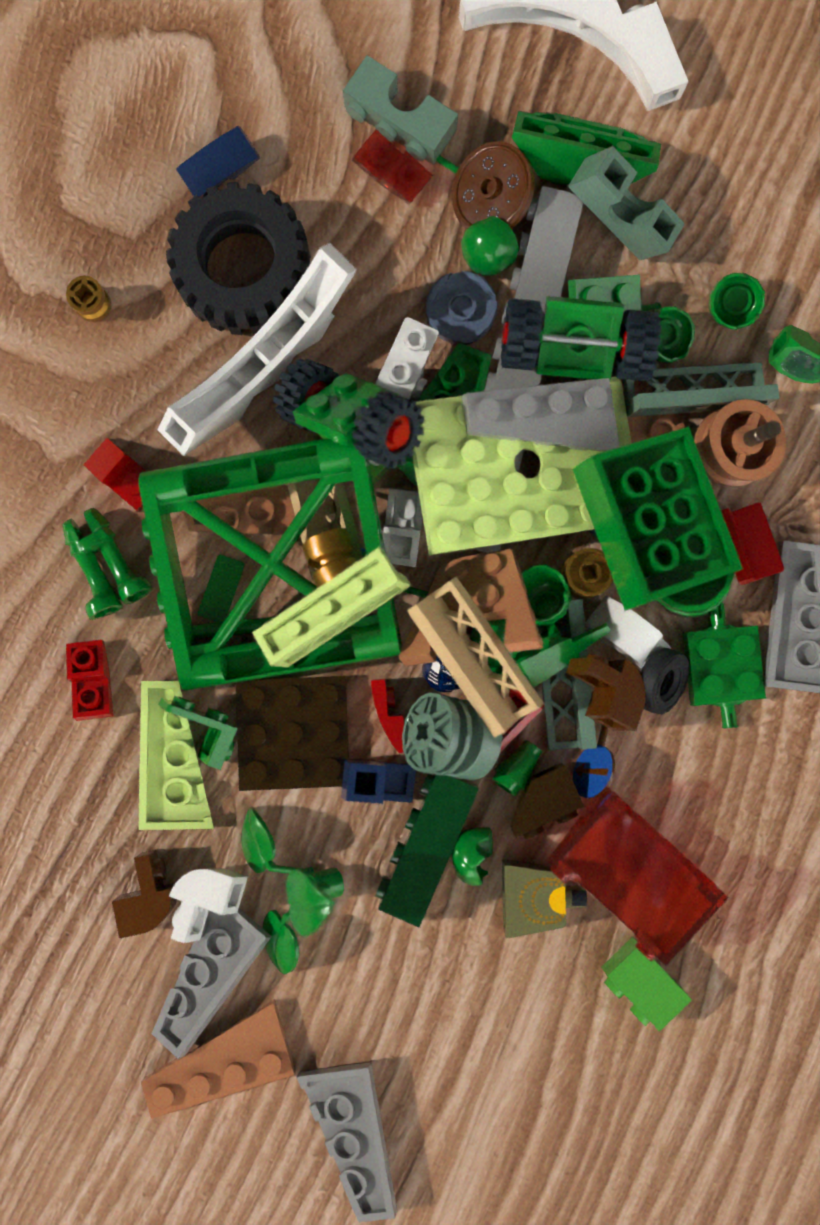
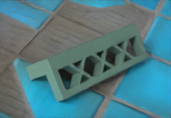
M762 362L655 369L650 381H646L655 389L654 393H639L636 396L635 380L622 379L627 417L716 411L733 401L742 399L755 400L768 405L780 399L778 384L765 385ZM740 373H751L753 386L738 387L734 380ZM725 374H732L729 378L725 376ZM712 375L723 386L722 388L704 389L699 384L705 376ZM671 378H679L689 389L669 391L665 386Z
M582 599L571 600L567 613L564 616L565 626L560 630L561 636L566 632V638H574L586 632ZM537 626L539 634L545 630V626ZM587 648L579 653L581 658H587ZM568 667L555 674L556 677L551 683L550 678L542 682L548 750L597 748L595 722L585 716L592 697L591 686L570 675L569 681L563 676L567 671ZM560 679L571 688L572 698L563 708L551 698V690ZM572 705L574 718L569 713H567V711L570 709ZM552 706L559 711L555 718H553ZM563 716L575 724L576 740L556 742L554 727Z

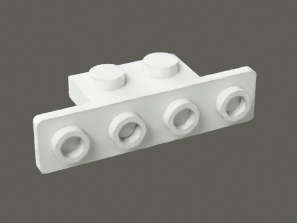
M409 317L405 318L375 385L398 393L399 396L413 401V398L418 400L428 380L423 378L424 366L438 338V331ZM369 460V463L375 466L380 465L374 461Z

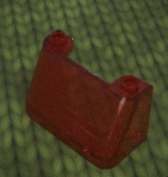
M608 787L605 793L590 802L549 857L553 863L550 870L561 881L567 884L571 879L576 884L582 885L634 933L635 937L639 940L635 947L648 960L652 962L657 958L665 966L669 964L729 898L715 882L610 787Z

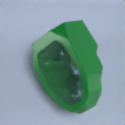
M793 325L786 326L771 345L769 363L779 373L795 381L809 384L819 383L820 343L812 339L810 333Z

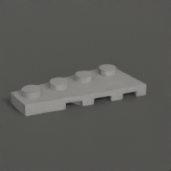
M609 378L466 393L462 396L467 435L510 441L522 440L546 446L558 445L582 451L594 450L605 452L620 447Z
M780 541L778 551L785 569L783 572L775 574L764 669L765 687L820 693V545Z
M240 908L237 913L220 915L209 911L201 939L194 941L188 955L184 956L179 968L181 970L174 988H171L152 1035L177 1059L184 1057L272 936Z
M371 1062L300 1071L297 1075V1080L301 1089L306 1091L311 1103L309 1108L315 1122L318 1121L326 1138V1148L330 1157L333 1156L341 1173L339 1178L358 1222L395 1219L398 1211Z

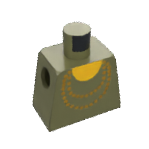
M502 860L503 930L506 938L566 927V908L587 907L586 886H565V873L561 868L514 860Z

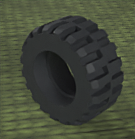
M238 182L227 183V189L218 191L215 185L206 189L208 195L200 199L198 195H195L188 201L190 209L187 213L180 210L174 220L178 225V229H170L167 238L171 248L166 250V260L171 268L169 274L186 305L191 308L194 315L202 322L207 320L212 328L221 332L226 327L229 328L231 334L243 335L244 329H251L252 333L256 334L292 292L311 264V255L305 230L301 221L297 220L294 209L288 203L282 204L280 196L273 191L268 190L264 195L260 185L252 183L247 184V189H241ZM250 233L270 242L275 257L269 271L258 282L243 288H229L215 283L209 276L207 270L209 257L214 248L225 238L235 234Z

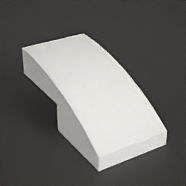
M389 488L383 540L386 555L392 564L416 567L423 518L419 491Z

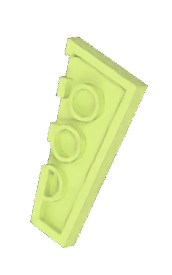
M141 681L138 830L214 829L189 720L169 713L158 705L161 698L170 701L173 700L174 696L183 698L179 681Z

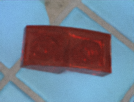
M376 129L351 160L381 186L409 205L433 176L407 151L404 153L400 152Z

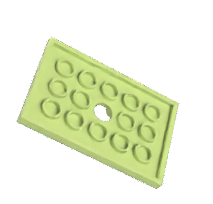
M611 377L610 386L619 445L621 447L631 444V437L621 379ZM462 396L415 402L422 409L420 415L424 416L425 421L419 425L424 428L423 435H418L417 440L421 441L419 447L413 446L412 450L415 453L413 461L429 556L595 530L573 468L591 455L601 453L602 451H582L558 445L546 446L522 440L510 441L467 435ZM521 450L533 451L540 460V470L534 478H525L523 474L515 469L514 459Z

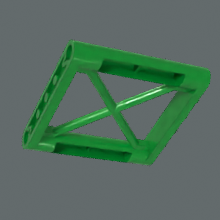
M326 438L145 471L139 474V489L145 518L142 519V530L145 538L150 540L153 553L149 557L151 572L153 576L158 577L160 591L157 592V603L161 613H165L168 626L164 630L165 642L167 647L173 651L178 680L184 691L399 656L402 649V640L394 597L378 607L377 613L366 615L288 668L271 666L258 642L225 647L274 574L305 596L317 590V586L286 565L283 561L336 483L352 480L354 482L367 555L378 548L383 549L386 553L369 459L359 454V450L355 449L354 443L346 447ZM320 479L271 553L196 502L203 499ZM185 511L262 565L209 642L196 644V640L193 637L192 620L170 513Z

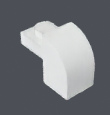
M608 596L603 599L585 623L589 630L607 623L611 631L600 638V640L623 654L639 671L642 670L649 657L661 648L671 649L662 639L663 634L652 624L631 609L625 611L621 603Z
M222 868L198 869L182 876L175 883L169 897L182 901L172 919L174 929L171 939L182 943L199 941L209 911L220 915L237 913L248 876Z

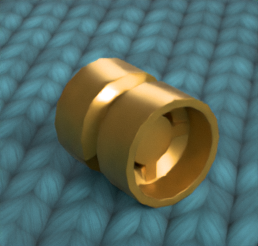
M336 528L319 533L302 544V550L308 566L316 569L313 578L317 589L359 561V558L350 555L354 550V546L345 528Z
M584 548L575 552L563 562L560 573L569 586L571 596L577 599H588L605 592L613 581L604 553L597 548Z

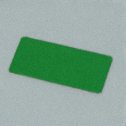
M221 554L217 556L197 613L198 616L215 622L225 621L245 567L244 562Z

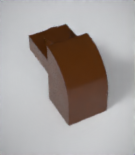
M589 654L587 658L571 659L566 673L594 688L585 716L613 731H636L646 697L645 685L638 669L627 659L608 661L594 654Z
M156 849L142 852L134 858L140 890L121 894L112 901L119 939L153 930L171 913L176 905L177 899L169 897L175 883L163 884V880H166L167 877L166 866L163 858H158Z

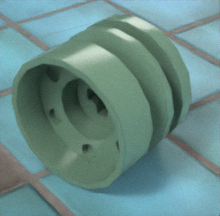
M427 693L419 697L411 706L405 719L402 733L403 751L407 762L416 771L477 780L484 777L494 767L500 754L502 734L496 737L492 735L469 700Z

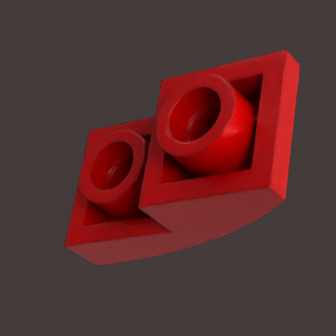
M101 639L66 644L67 679L72 683L73 719L82 721L113 717L110 673L104 641Z
M386 679L371 680L373 700L384 732L397 752L404 753L402 741L405 723L403 714L389 715L388 708H395L394 686H387Z

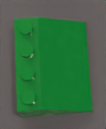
M689 427L591 455L573 468L575 478L625 611L743 569Z

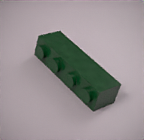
M427 773L419 794L425 796L419 809L412 808L404 827L410 830L405 843L398 841L392 853L390 862L395 864L391 876L388 878L383 875L375 893V897L380 898L378 910L420 928L479 791L476 784L461 778L437 774L433 776Z

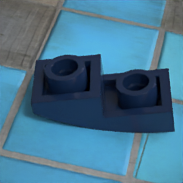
M237 126L196 152L179 165L176 170L193 197L198 195L202 199L208 195L206 189L215 185L218 188L228 179L234 180L261 157L241 126Z

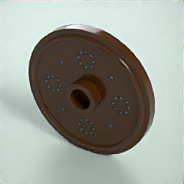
M495 141L479 146L464 159L455 175L452 186L453 210L464 228L467 229L473 223L487 219L490 216L498 217L507 223L511 229L521 221L532 202L535 187L534 171L528 157L512 144Z

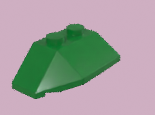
M518 111L512 134L513 141L528 157L532 168L539 178L549 180L557 185H569L585 158L612 146L638 172L632 183L656 172L659 165L661 143L648 141L643 136L624 128L559 113L535 112L530 114L526 111Z

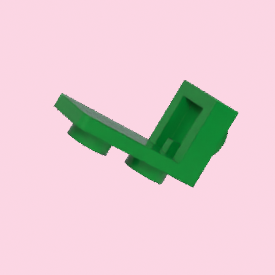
M174 696L172 701L161 698L158 705L165 711L210 726L197 757L207 766L221 770L224 761H227L232 755L234 749L233 739L238 729L227 721L229 715L209 707L206 713L194 709V702L179 696Z

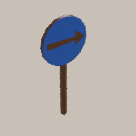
M601 725L597 748L584 750L577 759L573 769L572 780L579 796L587 799H594L605 793L615 774L613 753L607 747H604L608 728Z

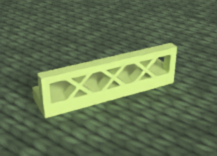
M378 548L254 631L253 635L271 666L288 668L411 585L406 576L396 572L384 550Z

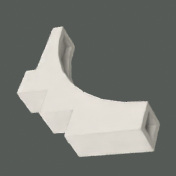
M460 0L459 20L464 31L489 24L522 22L546 25L573 34L595 46L618 65L636 88L647 111L679 100L688 84V79L657 2L646 6L642 4L635 5L622 14L617 0Z
M330 243L321 247L302 278L271 318L211 377L170 405L157 430L185 456L239 421L254 396L281 380L279 378L281 372L285 373L287 370L286 366L291 363L294 356L321 340L334 318L331 312L357 269Z

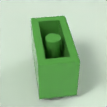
M633 936L602 966L603 971L608 977L604 981L606 986L619 999L625 995L634 1004L630 1010L645 1027L651 1022L660 1032L692 1001L680 985Z

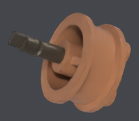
M749 399L733 401L721 409L710 413L698 426L694 438L707 476L712 481L727 487L744 486L769 476L779 467L786 451L785 430L778 416L765 404Z

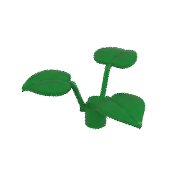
M250 807L245 816L241 836L242 850L248 865L256 873H263L267 868L270 872L289 874L286 881L288 904L290 905L289 911L281 917L277 910H271L266 914L263 922V929L272 936L265 945L267 954L275 967L285 975L296 968L299 959L298 940L294 930L288 925L290 920L294 929L301 936L306 937L314 934L323 925L336 903V900L333 898L340 897L343 894L344 881L340 871L335 867L314 872L312 866L299 868L276 865L272 861L276 855V848L271 832L254 807Z

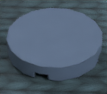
M462 271L461 273L443 275L433 284L427 296L426 316L430 327L438 331L439 338L451 344L461 343L468 345L481 340L490 332L497 317V301L493 287L483 277L473 272Z

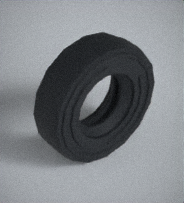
M661 648L649 657L640 673L645 685V710L662 715L669 712L677 704L685 690L689 676V661L684 654L669 648Z

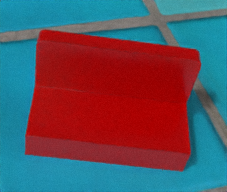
M758 502L735 511H731L729 508L721 510L743 568L735 572L738 583L745 585L784 571L783 562L761 503Z

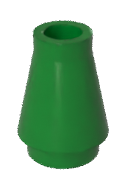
M525 739L513 753L494 769L496 774L492 780L503 790L516 797L520 790L525 791L538 758L543 752L532 742Z

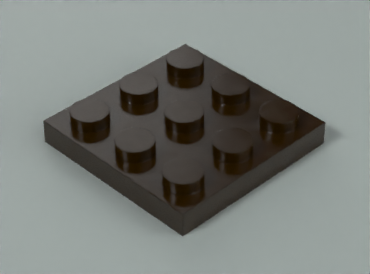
M346 676L254 679L235 683L239 791L342 787L345 759H349Z

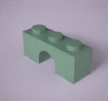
M366 55L343 89L344 107L347 113L358 122L366 121L374 126L378 134L387 141L393 142L395 140L405 146L407 152L416 160L424 161L425 159L434 165L437 157L441 155L457 131L458 114L430 95H427L422 104L415 110H398L391 104V101L398 92L397 74Z
M612 146L585 158L568 187L639 260L668 253L685 223L662 198L647 202L638 199L628 190L638 172Z

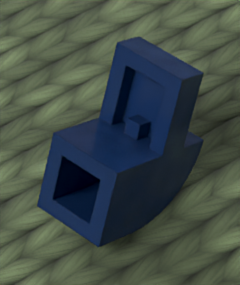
M345 759L341 798L349 802L383 804V801L412 803L416 770L409 764L380 762L371 759Z

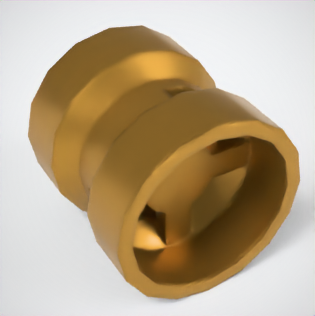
M84 275L76 277L67 286V301L80 317L90 322H98L107 317L111 310V299L97 280Z

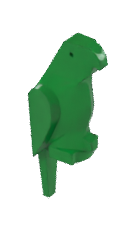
M555 623L545 625V630L540 634L543 648L523 650L516 655L514 661L534 688L568 667L571 659L581 658L580 652L608 634L611 630L608 624L604 623L574 638H562ZM490 667L492 672L503 675V668Z

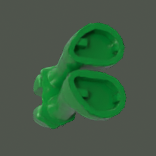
M91 508L84 511V516L92 534L84 537L72 518L62 523L65 545L70 546L71 557H75L91 587L93 598L86 604L85 611L90 620H96L121 610L123 605L106 578L95 553L101 551L116 580L118 593L124 604H132L148 595L153 588L146 577H139L133 573L117 546L115 533L109 529L110 522L97 509Z

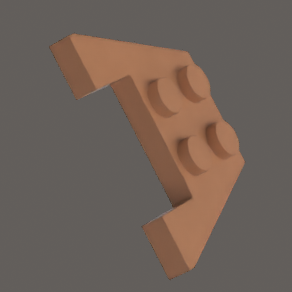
M512 549L443 560L427 596L457 577L487 621L506 619L504 645L509 652L543 648V641L537 630L533 609L528 601L527 589L517 557ZM451 591L441 596L450 610L459 612V603ZM414 622L399 654V660L405 666L436 662V652Z

